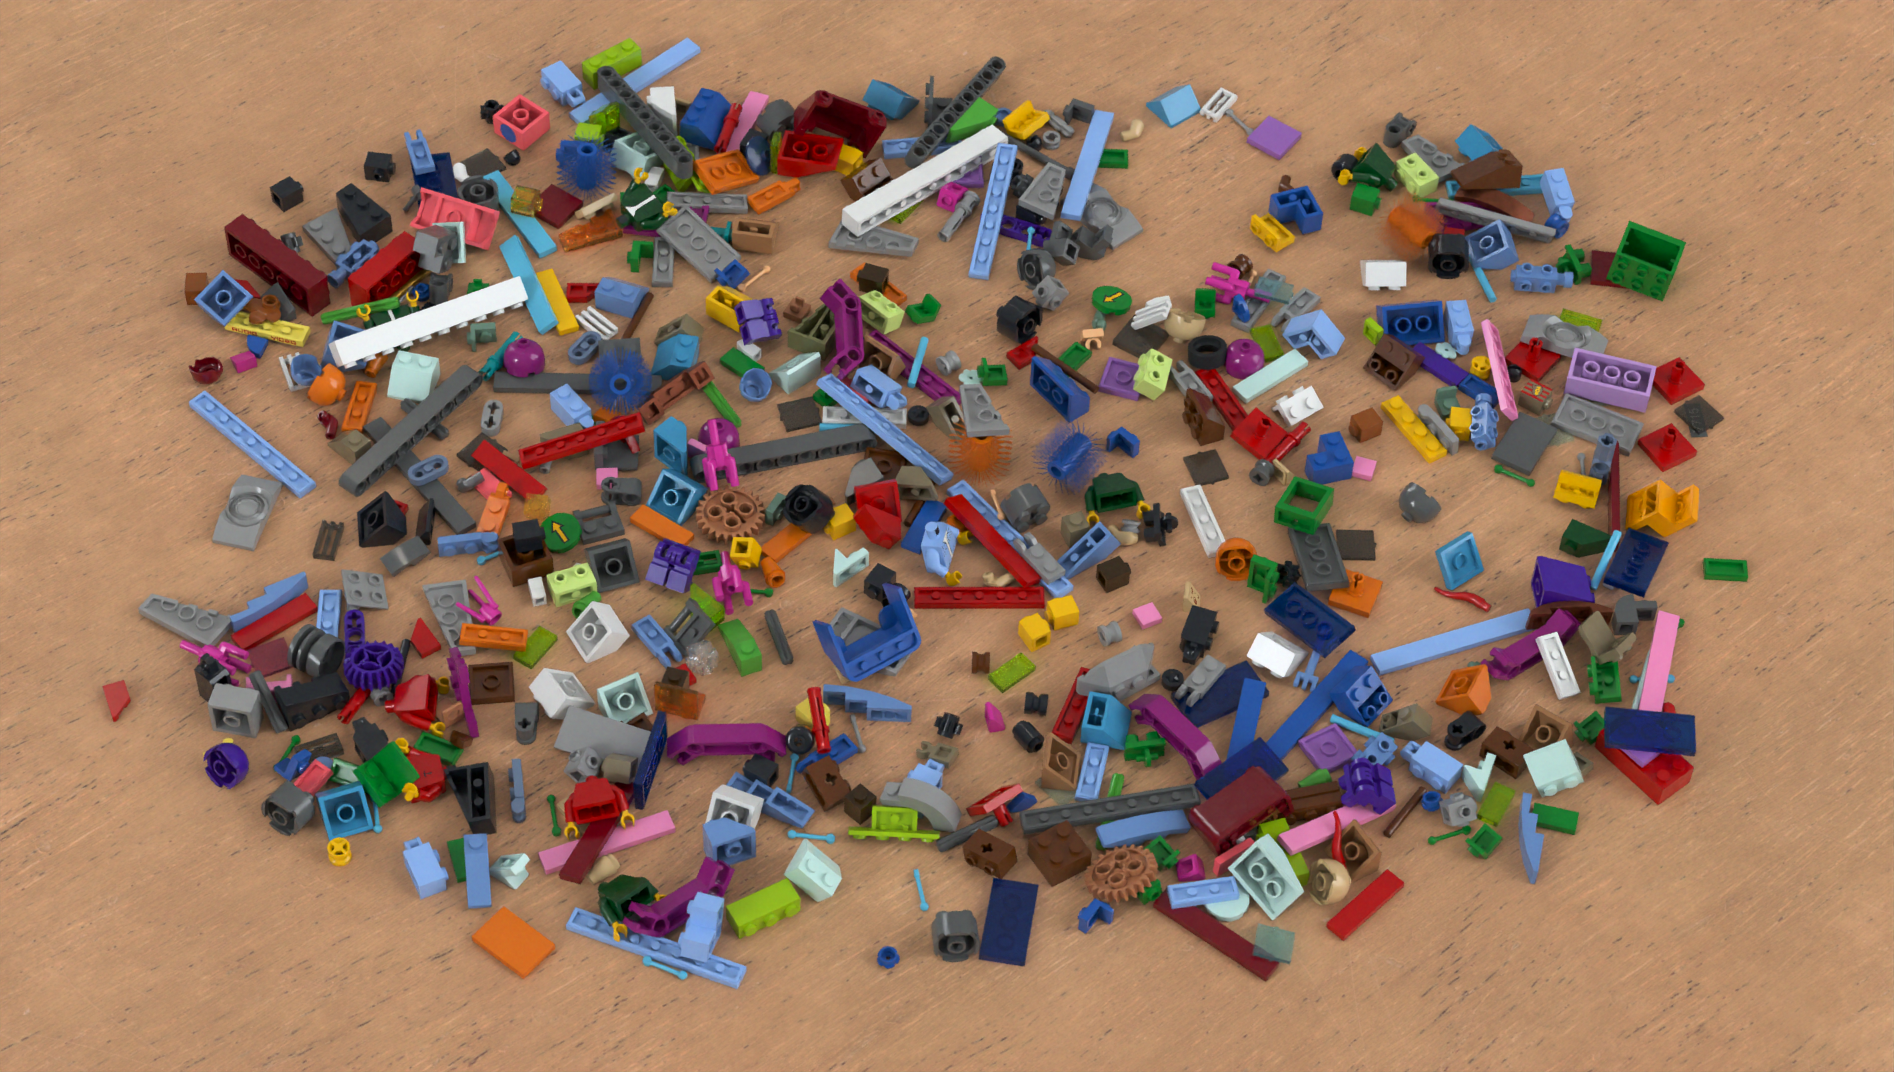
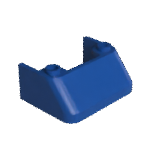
M889 583L882 584L890 604L883 607L879 612L878 620L881 628L848 646L845 645L841 637L834 634L830 624L818 620L812 622L825 654L846 679L858 682L919 648L921 636L903 590L899 586Z

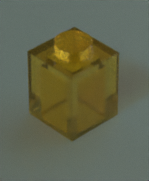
M517 185L511 197V213L534 218L537 211H540L543 205V199H540V190Z
M526 493L523 514L527 519L538 518V520L545 521L549 517L551 499L548 495Z

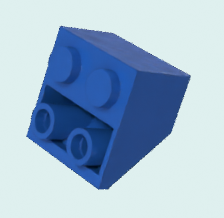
M1372 665L1354 666L1328 693L1340 712L1365 727H1368L1393 701Z

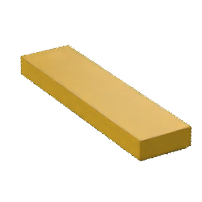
M553 269L537 272L538 280L559 322L555 326L559 336L579 331V325Z

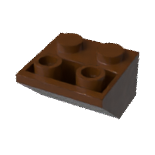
M880 157L868 160L840 181L849 197L856 202L876 189L890 183L893 178Z
M1384 333L1363 369L1392 389L1397 390L1415 375L1425 357L1395 336Z
M1191 388L1187 389L1182 417L1184 423L1189 425L1192 437L1197 439L1200 446L1223 440L1225 425L1209 397Z

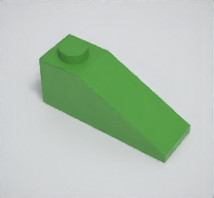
M979 97L950 128L945 142L949 144L966 139L990 125H995L998 120L996 115L999 109Z
M735 619L719 624L718 629L741 677L761 671L762 654L753 636L741 621Z

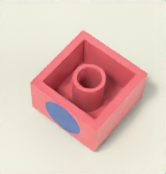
M520 94L493 115L494 133L523 151L550 130L549 112Z

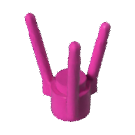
M474 576L475 581L489 603L485 604L472 589H469V594L481 606L479 610L481 614L476 613L459 602L456 603V606L477 618L481 623L486 622L489 626H492L501 618L502 613L498 610L499 606L494 602L479 577Z

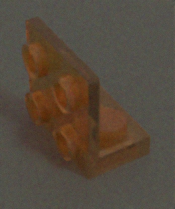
M657 681L654 684L655 711L681 716L684 719L698 720L706 700L705 694L698 693L696 690Z

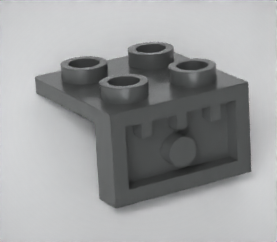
M930 76V83H926L925 95H929V97H925V109H929V111H925L924 123H928V127L953 101V98L933 97L934 76Z
M640 338L598 341L599 359L603 358L602 356L606 355L607 352L610 354V351H612L615 359L614 351H616L618 365L619 357L621 365L622 347V365L626 348V359L630 348L631 356L633 352L635 355L638 354V357L634 356L637 359L642 356Z
M596 421V425L605 423V421ZM634 435L639 445V435ZM621 440L595 447V470L596 468L637 470L639 451L633 454L627 442L623 443Z

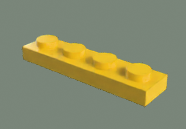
M1399 395L1381 403L1383 412L1429 464L1446 456V448Z

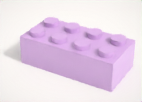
M1575 348L1564 394L1567 393L1575 397L1645 413L1656 366Z

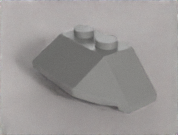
M1139 644L1101 662L1090 669L1085 675L1077 678L1076 692L1080 695L1089 696V692L1092 691L1119 698L1128 691L1142 687L1147 683L1153 661L1154 644Z

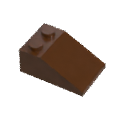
M1500 149L1489 152L1452 170L1451 176L1462 189L1520 188L1523 165L1509 150Z

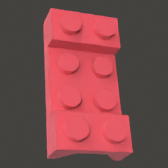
M421 187V203L417 216L410 223L411 227L424 229L433 226L432 223L464 222L465 243L489 250L500 211Z

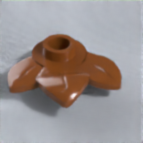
M265 295L262 299L253 298L243 307V309L251 312L249 315V322L251 324H262L266 320L275 323L281 317L279 310L280 301L275 295Z

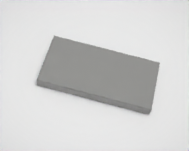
M687 205L656 230L668 244L711 284L718 277L714 271L716 268L722 272L734 259L737 261L741 260V255Z
M1567 393L1551 422V426L1597 444L1600 435L1605 433L1613 434V437L1619 442V453L1628 457L1644 425L1642 422Z
M569 705L554 748L572 753L576 749L589 747L595 750L597 755L603 760L612 753L638 757V776L653 733Z

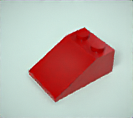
M785 130L777 157V175L799 178L836 170L844 139L809 133L801 136L795 134L794 131Z

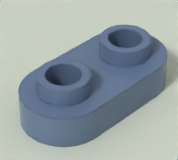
M595 331L585 332L568 349L569 361L575 365L586 363L599 350L598 341L602 340L601 335Z
M434 455L411 466L408 470L410 483L422 486L445 475L449 470L448 460L442 455Z

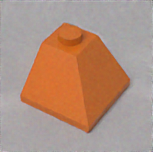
M1482 664L1452 670L1435 701L1436 704L1461 715L1466 711H1471L1474 715L1483 714L1491 700L1488 667Z

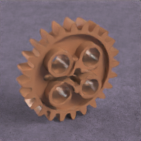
M725 485V490L718 486L717 492L709 490V496L703 495V501H698L696 522H698V529H702V534H708L709 540L715 537L716 543L724 540V545H727L728 541H733V537H752V534L758 535V529H763V523L765 522L763 501H759V495L753 496V490L746 493L744 486L740 490H737V486L729 489V486Z
M1124 844L1122 849H1118L1115 846L1114 851L1111 852L1107 849L1106 855L1099 854V860H1092L1093 866H1087L1088 872L1084 873L1086 877L1084 879L1085 884L1093 898H1099L1101 902L1106 899L1108 903L1115 899L1119 903L1121 898L1128 901L1129 896L1132 895L1136 898L1137 892L1144 893V887H1151L1150 881H1156L1155 875L1158 874V864L1154 854L1150 853L1148 848L1144 850L1141 845L1136 849L1135 844L1127 848L1126 844Z

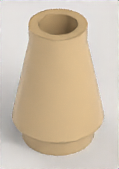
M609 853L606 856L603 855L586 877L592 885H595L618 873L617 870L621 866L615 857Z

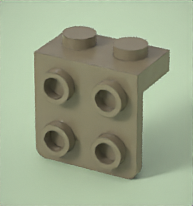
M1599 611L1593 612L1578 627L1580 636L1587 643L1592 656H1595L1599 665L1610 660L1612 663L1619 661L1624 657V653L1632 649L1631 645L1637 640L1633 632L1615 639Z

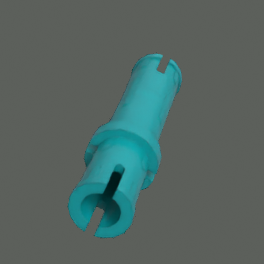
M514 331L496 353L489 356L487 363L478 371L481 375L485 374L483 376L484 381H488L496 370H500L503 367L504 352L509 344L516 341L515 339L520 333Z

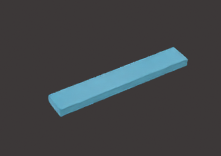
M499 170L483 176L484 179L490 180L489 178L496 182L500 208L539 259L556 252V244Z
M1543 174L1522 175L1520 188L1496 190L1509 196L1541 194L1543 192L1539 182ZM1456 180L1446 181L1445 187L1448 197L1455 200L1454 196L1460 185Z
M514 235L499 247L513 277L520 276L528 296V300L525 303L538 331L543 335L559 322L519 237Z

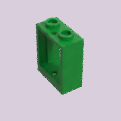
M1295 476L1275 506L1274 523L1314 535L1333 505L1334 488ZM1295 495L1319 502L1314 512L1289 505Z

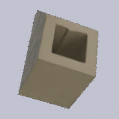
M1416 703L1383 714L1379 732H1383L1385 735L1393 738L1415 741L1430 736L1433 717Z

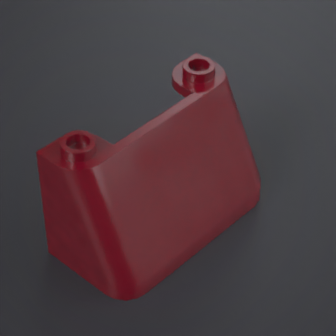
M817 90L795 109L794 133L803 136L806 130L812 133L815 127L847 138L848 146L854 145L856 149L863 152V158L866 159L886 129L887 121L885 115L879 110L839 97L825 90Z
M1252 766L1246 770L1244 775L1201 805L1194 806L1189 811L1188 820L1213 854L1218 857L1228 851L1231 845L1233 847L1236 846L1237 839L1270 816L1276 819L1278 817L1277 813H1282L1286 818L1294 812V807L1287 792L1261 766Z

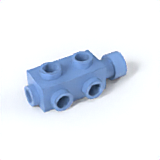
M365 239L361 242H354L347 254H340L337 257V270H333L327 275L329 284L334 288L341 286L344 283V279L348 280V277L353 272H356L367 260H370L379 252L377 243L373 240L368 242Z
M1523 263L1522 265H1516L1515 270H1511L1510 282H1514V290L1555 293L1556 285H1561L1563 288H1572L1573 272L1564 271V273H1557V268L1549 264L1541 267L1533 266L1530 263Z
M1481 393L1476 396L1475 406L1470 411L1472 424L1469 427L1471 440L1474 442L1475 448L1480 451L1495 447L1496 438L1498 437L1496 426L1499 420L1497 411L1492 409V397L1489 394Z
M1381 732L1376 738L1372 735L1364 744L1366 749L1363 752L1359 749L1351 760L1367 758L1373 765L1376 763L1382 765L1384 763L1387 766L1396 757L1392 753L1398 746L1394 744L1390 737Z

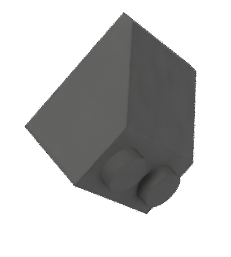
M623 538L584 549L586 561L597 582L598 593L640 582L630 540Z

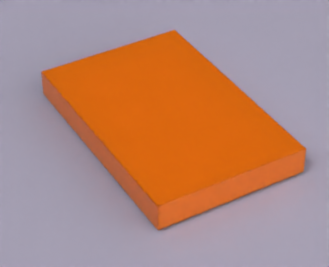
M739 149L693 161V170L712 195L757 183L760 179L749 168L747 160Z
M504 906L472 935L473 942L523 979L555 949L553 942Z

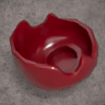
M205 357L201 360L196 359L193 367L189 365V370L196 382L209 385L220 378L223 373V366L217 358Z

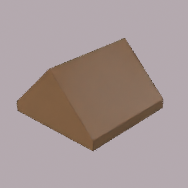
M868 334L865 335L863 340L864 359L855 371L872 364L895 381L906 367L901 357Z
M1535 704L1518 740L1528 744L1534 751L1566 739L1569 747L1572 748L1574 746L1573 725Z
M1051 732L1046 734L1041 788L1074 791L1077 786L1081 753Z
M1353 819L1342 831L1341 840L1342 853L1351 878V884L1378 871L1382 854L1359 822ZM1332 842L1324 849L1330 859H1332Z

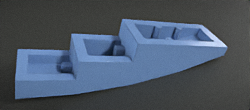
M301 572L264 587L265 595L248 601L247 610L230 616L233 632L241 630L299 597L308 588L306 573Z
M824 684L823 703L845 705V712L867 713V721L911 722L912 706L895 698L849 686Z
M735 772L726 784L729 787L763 798L764 802L761 813L802 829L815 812L814 809L779 787H776L774 790L757 779L755 782H752L738 772Z
M1523 792L1518 821L1519 845L1529 881L1535 884L1544 834L1535 833L1538 814L1529 812L1532 794Z
M1172 810L1121 819L1098 826L1095 830L1102 847L1112 848L1115 846L1123 847L1124 844L1127 847H1130L1132 844L1141 846L1145 841L1155 840L1159 835L1165 839L1168 834L1188 833L1191 827L1183 810Z

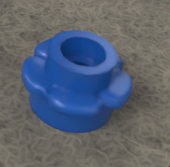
M419 283L412 289L415 299V290L418 292L419 302L429 300L428 284Z
M1436 791L1426 792L1421 801L1422 807L1431 812L1437 811L1440 808L1439 801H1443V798Z
M885 946L878 952V964L887 969L893 968L900 961L897 950L891 946Z

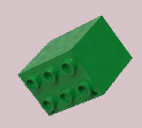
M1629 221L1606 279L1663 301L1674 277L1686 242Z

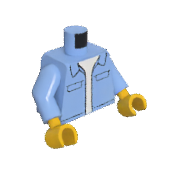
M941 521L927 523L921 543L927 572L936 573L942 578L946 577V582L949 586L959 584L962 574L959 571L948 572L957 543L956 538L961 545L972 543L967 537L974 535L969 530L961 533L959 529Z

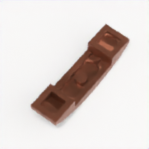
M1459 187L1454 196V199L1457 201L1474 202L1499 214L1532 222L1535 216L1521 202L1496 189H1462Z
M701 361L662 384L646 397L644 403L641 402L637 409L646 424L650 425L663 416L667 408L694 389H701L715 379L706 362Z
M1584 601L1547 603L1530 611L1525 628L1526 630L1539 629L1546 624L1558 609L1568 610L1579 622H1584L1593 612L1599 611L1607 625H1609L1613 610L1600 604Z

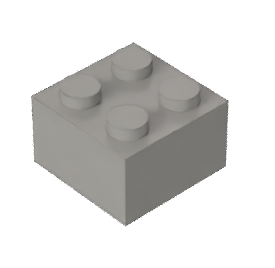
M216 683L207 704L213 731L256 738L264 719L260 692L252 688H241L230 684Z

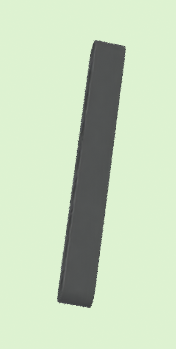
M992 57L916 140L904 158L908 167L914 169L924 163L947 137L950 128L979 97L982 98L996 83L1006 67V63L1002 58Z
M610 66L600 67L597 71L598 89L678 178L688 179L692 177L693 156L614 68Z
M462 365L341 475L339 486L355 497L361 496L481 386L483 376L469 366Z
M861 423L727 450L735 458L738 476L865 452L866 447L875 448L877 440L874 432ZM707 453L696 455L689 462L694 479L698 483H705L702 460L707 457ZM725 469L716 471L717 480L726 478Z

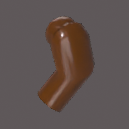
M1283 175L1281 177L1278 187L1279 193L1294 189L1290 185V176Z

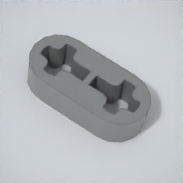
M490 400L484 405L481 418V432L485 436L493 437L500 432L504 411L503 404L499 400Z

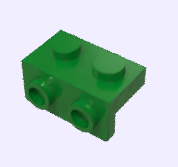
M1254 554L1250 562L1247 587L1262 592V603L1267 604L1269 598H1274L1277 591L1276 583L1280 575L1277 572L1278 563Z
M1591 656V664L1587 665L1588 678L1593 677V682H1589L1590 696L1594 695L1595 704L1622 702L1618 661L1599 665L1595 661V656Z

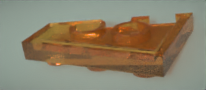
M611 208L605 210V214L600 217L595 215L589 218L590 222L584 225L578 224L558 234L564 251H575L580 248L623 238L622 229L618 226Z

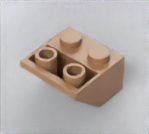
M743 217L735 218L732 230V248L772 255L779 222Z

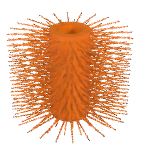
M1404 198L1405 203L1401 205L1398 200L1399 206L1397 205V207L1390 211L1389 216H1386L1388 219H1386V222H1383L1384 226H1386L1383 230H1385V235H1390L1387 241L1390 238L1391 240L1394 239L1392 243L1396 239L1399 241L1397 245L1400 243L1399 247L1396 248L1395 246L1393 250L1397 251L1398 248L1401 250V245L1402 247L1404 246L1403 250L1406 248L1400 257L1404 253L1407 255V250L1408 252L1410 251L1409 255L1412 253V255L1414 254V256L1417 255L1416 257H1418L1417 252L1419 250L1423 252V249L1425 250L1428 247L1433 236L1437 233L1438 229L1436 228L1439 227L1437 224L1440 220L1438 222L1437 220L1434 221L1436 218L1434 217L1431 221L1429 219L1431 215L1426 217L1423 214L1425 212L1423 209L1427 204L1423 207L1424 203H1422V209L1420 210V208L1418 209L1419 205L1416 207L1414 203L1412 204L1413 200L1407 202L1406 198Z
M961 434L949 435L962 438V440L949 439V442L957 441L961 445H948L953 449L954 447L962 449L959 451L950 449V451L948 450L949 453L953 452L954 454V452L962 455H949L948 457L950 459H962L956 461V464L960 462L962 464L960 465L961 467L967 466L964 468L965 470L970 467L967 471L969 473L968 477L970 475L975 477L974 472L977 478L978 472L980 483V472L981 477L983 473H986L987 477H989L986 470L989 471V468L993 471L992 465L994 468L1008 471V469L1000 468L995 464H1003L1004 466L1005 464L1006 466L1011 464L997 461L998 459H1005V461L1006 459L1007 461L1011 459L1010 457L1003 458L998 456V454L1002 453L1004 455H1011V452H1001L998 450L1001 448L1012 449L1007 445L1006 447L998 445L1001 443L1011 444L1012 442H1007V440L1006 442L998 440L1010 435L967 438ZM988 472L991 475H993L996 479H998L994 474H992V472Z

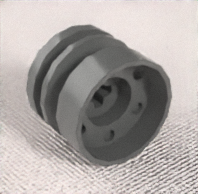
M307 624L296 633L290 643L287 652V662L290 666L302 672L307 671V674L312 677L334 673L342 663L345 654V642L331 634H326L325 631L311 624Z

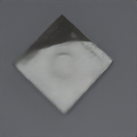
M1133 316L1113 339L1112 345L1140 358L1143 353L1146 354L1151 348L1158 351L1168 339L1169 334L1166 330L1154 324L1135 330L1131 326V323L1135 322Z

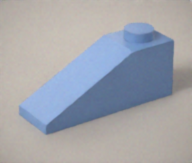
M1099 521L1057 562L1066 570L1064 577L1068 580L1106 559L1121 543Z
M487 833L464 835L468 909L491 907Z

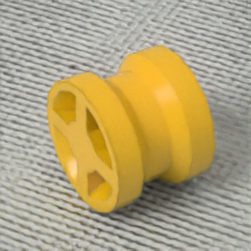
M1485 356L1474 357L1469 374L1471 373L1486 381L1490 376L1491 370L1489 358Z
M338 837L328 843V856L332 865L341 867L351 861L352 853L347 839Z

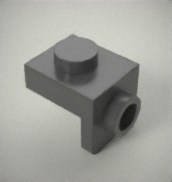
M1073 98L1070 104L1064 108L1063 116H1065V122L1069 125L1073 118L1090 124L1095 105Z

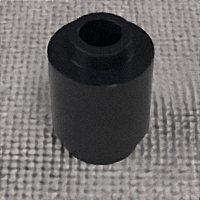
M1022 720L1013 727L1012 733L1015 740L1028 753L1037 752L1043 747L1044 737L1030 722Z

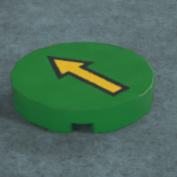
M1101 286L1093 290L1092 305L1104 314L1112 312L1115 315H1123L1130 311L1132 299L1126 291L1114 286Z
M568 513L551 515L540 526L544 527L546 536L544 540L549 551L552 553H565L572 550L578 544L579 537L582 534L578 520Z

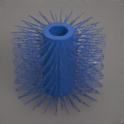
M588 137V143L586 139L584 143L579 139L581 142L579 144L578 141L577 144L579 146L575 145L573 148L569 146L568 149H565V153L557 154L562 157L557 162L562 164L556 166L562 169L557 174H562V177H564L563 179H557H568L564 181L565 184H570L568 185L569 187L576 185L579 187L577 191L582 189L580 193L584 190V198L585 191L587 190V199L589 190L594 193L592 189L598 191L595 188L597 187L605 191L600 187L604 184L602 182L607 180L606 184L613 183H610L609 180L616 179L614 176L611 177V174H614V170L605 165L609 164L616 167L611 162L617 160L611 157L617 154L614 153L609 156L613 161H606L605 159L609 157L603 154L609 151L603 149L605 148L604 146H601L602 149H597L595 144L600 139L593 144L592 139V142L589 143L590 137Z
M622 347L621 367L620 357L618 366L616 351H614L615 359L612 351H610V354L607 352L606 355L608 356L605 359H599L602 364L599 363L596 368L594 366L589 378L596 376L598 378L589 379V382H591L589 386L598 391L594 395L595 397L597 395V401L599 400L600 402L599 405L605 403L607 405L606 409L610 405V412L613 404L615 412L617 398L619 411L621 395V410L623 398L626 413L625 400L630 412V406L634 410L636 403L641 405V396L644 395L645 397L646 393L648 396L650 392L649 387H652L650 386L652 382L643 383L642 381L652 380L645 379L642 375L648 378L652 376H647L651 375V372L645 371L647 365L646 363L644 366L642 365V356L637 359L634 356L638 357V354L635 355L634 352L631 356V348L627 359L626 348L622 366ZM623 378L625 382L617 383L615 380Z
M1079 425L1077 433L1073 430L1071 434V429L1068 428L1067 430L1065 428L1064 431H1061L1064 433L1063 435L1058 433L1059 436H1055V440L1047 444L1048 448L1039 449L1042 453L1038 457L1045 461L1040 463L1048 465L1045 466L1047 467L1046 470H1048L1053 478H1056L1055 484H1057L1058 479L1059 482L1064 480L1065 484L1068 481L1069 484L1077 486L1076 483H1080L1078 481L1079 477L1080 479L1083 478V480H1085L1083 476L1087 474V478L1090 477L1087 471L1092 468L1095 469L1093 464L1097 463V468L1100 466L1098 464L1099 461H1097L1099 459L1096 456L1099 453L1095 455L1092 453L1095 451V448H1092L1095 447L1092 446L1094 443H1091L1088 436L1080 433Z

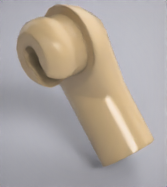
M1135 119L1131 122L1130 130L1120 132L1122 142L1140 137L1144 128V124L1140 119Z
M1114 524L1107 528L1121 543L1120 545H1132L1138 541L1136 533L1120 531Z
M987 571L982 576L984 579L983 583L987 587H1005L1015 581V578L1009 572L1001 577H994L993 572Z

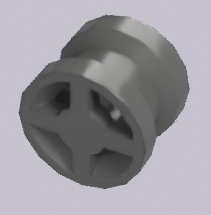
M1260 459L1256 462L1255 468L1250 471L1249 477L1255 484L1266 486L1270 481V477L1275 473V467L1269 461Z

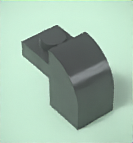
M1055 221L1050 240L1043 241V250L1048 251L1054 261L1060 265H1075L1080 246L1071 241L1073 229L1061 221Z
M1082 225L1072 233L1071 241L1080 246L1078 257L1089 260L1103 258L1106 248L1113 240V228L1106 225L1095 234Z
M1634 594L1620 598L1616 603L1612 617L1613 634L1626 635L1631 632L1636 634L1639 621H1654L1658 608L1657 602L1647 600L1635 601Z

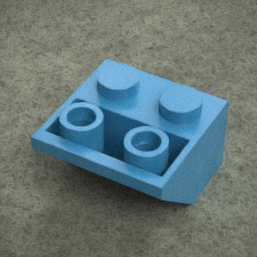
M1090 691L1082 723L1080 742H1091L1106 745L1109 748L1124 750L1132 712L1112 695Z

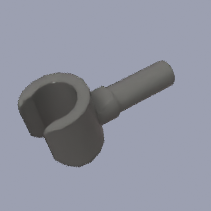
M419 185L412 187L411 192L413 196L403 208L405 212L416 201H421Z

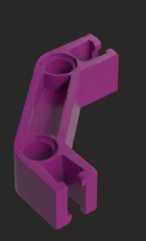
M838 279L819 299L834 313L837 355L823 370L830 374L833 372L832 368L835 365H839L841 369L837 378L842 381L864 359L861 301L841 279Z
M1558 609L1544 626L1505 649L1494 647L1490 651V655L1495 656L1493 660L1487 661L1483 659L1480 664H1485L1488 667V672L1494 678L1510 680L1543 660L1535 640L1536 638L1557 632L1564 647L1579 630L1578 627L1581 623L1568 610Z
M1143 694L1128 705L1132 711L1134 709L1141 711V715L1137 714L1135 716L1137 724L1150 725L1187 760L1196 779L1204 778V780L1208 781L1224 770V766L1211 741L1165 697L1159 694Z
M762 723L694 724L686 726L667 738V757L673 759L675 755L679 754L677 762L685 765L698 756L754 755L757 753L775 762V752L780 757L786 755V736Z
M705 856L695 879L651 906L631 902L629 911L635 912L641 918L639 921L624 917L622 923L636 933L653 937L665 936L686 923L688 918H690V914L687 913L689 901L694 900L697 892L723 898L735 869L723 860L717 859L715 861L711 857Z

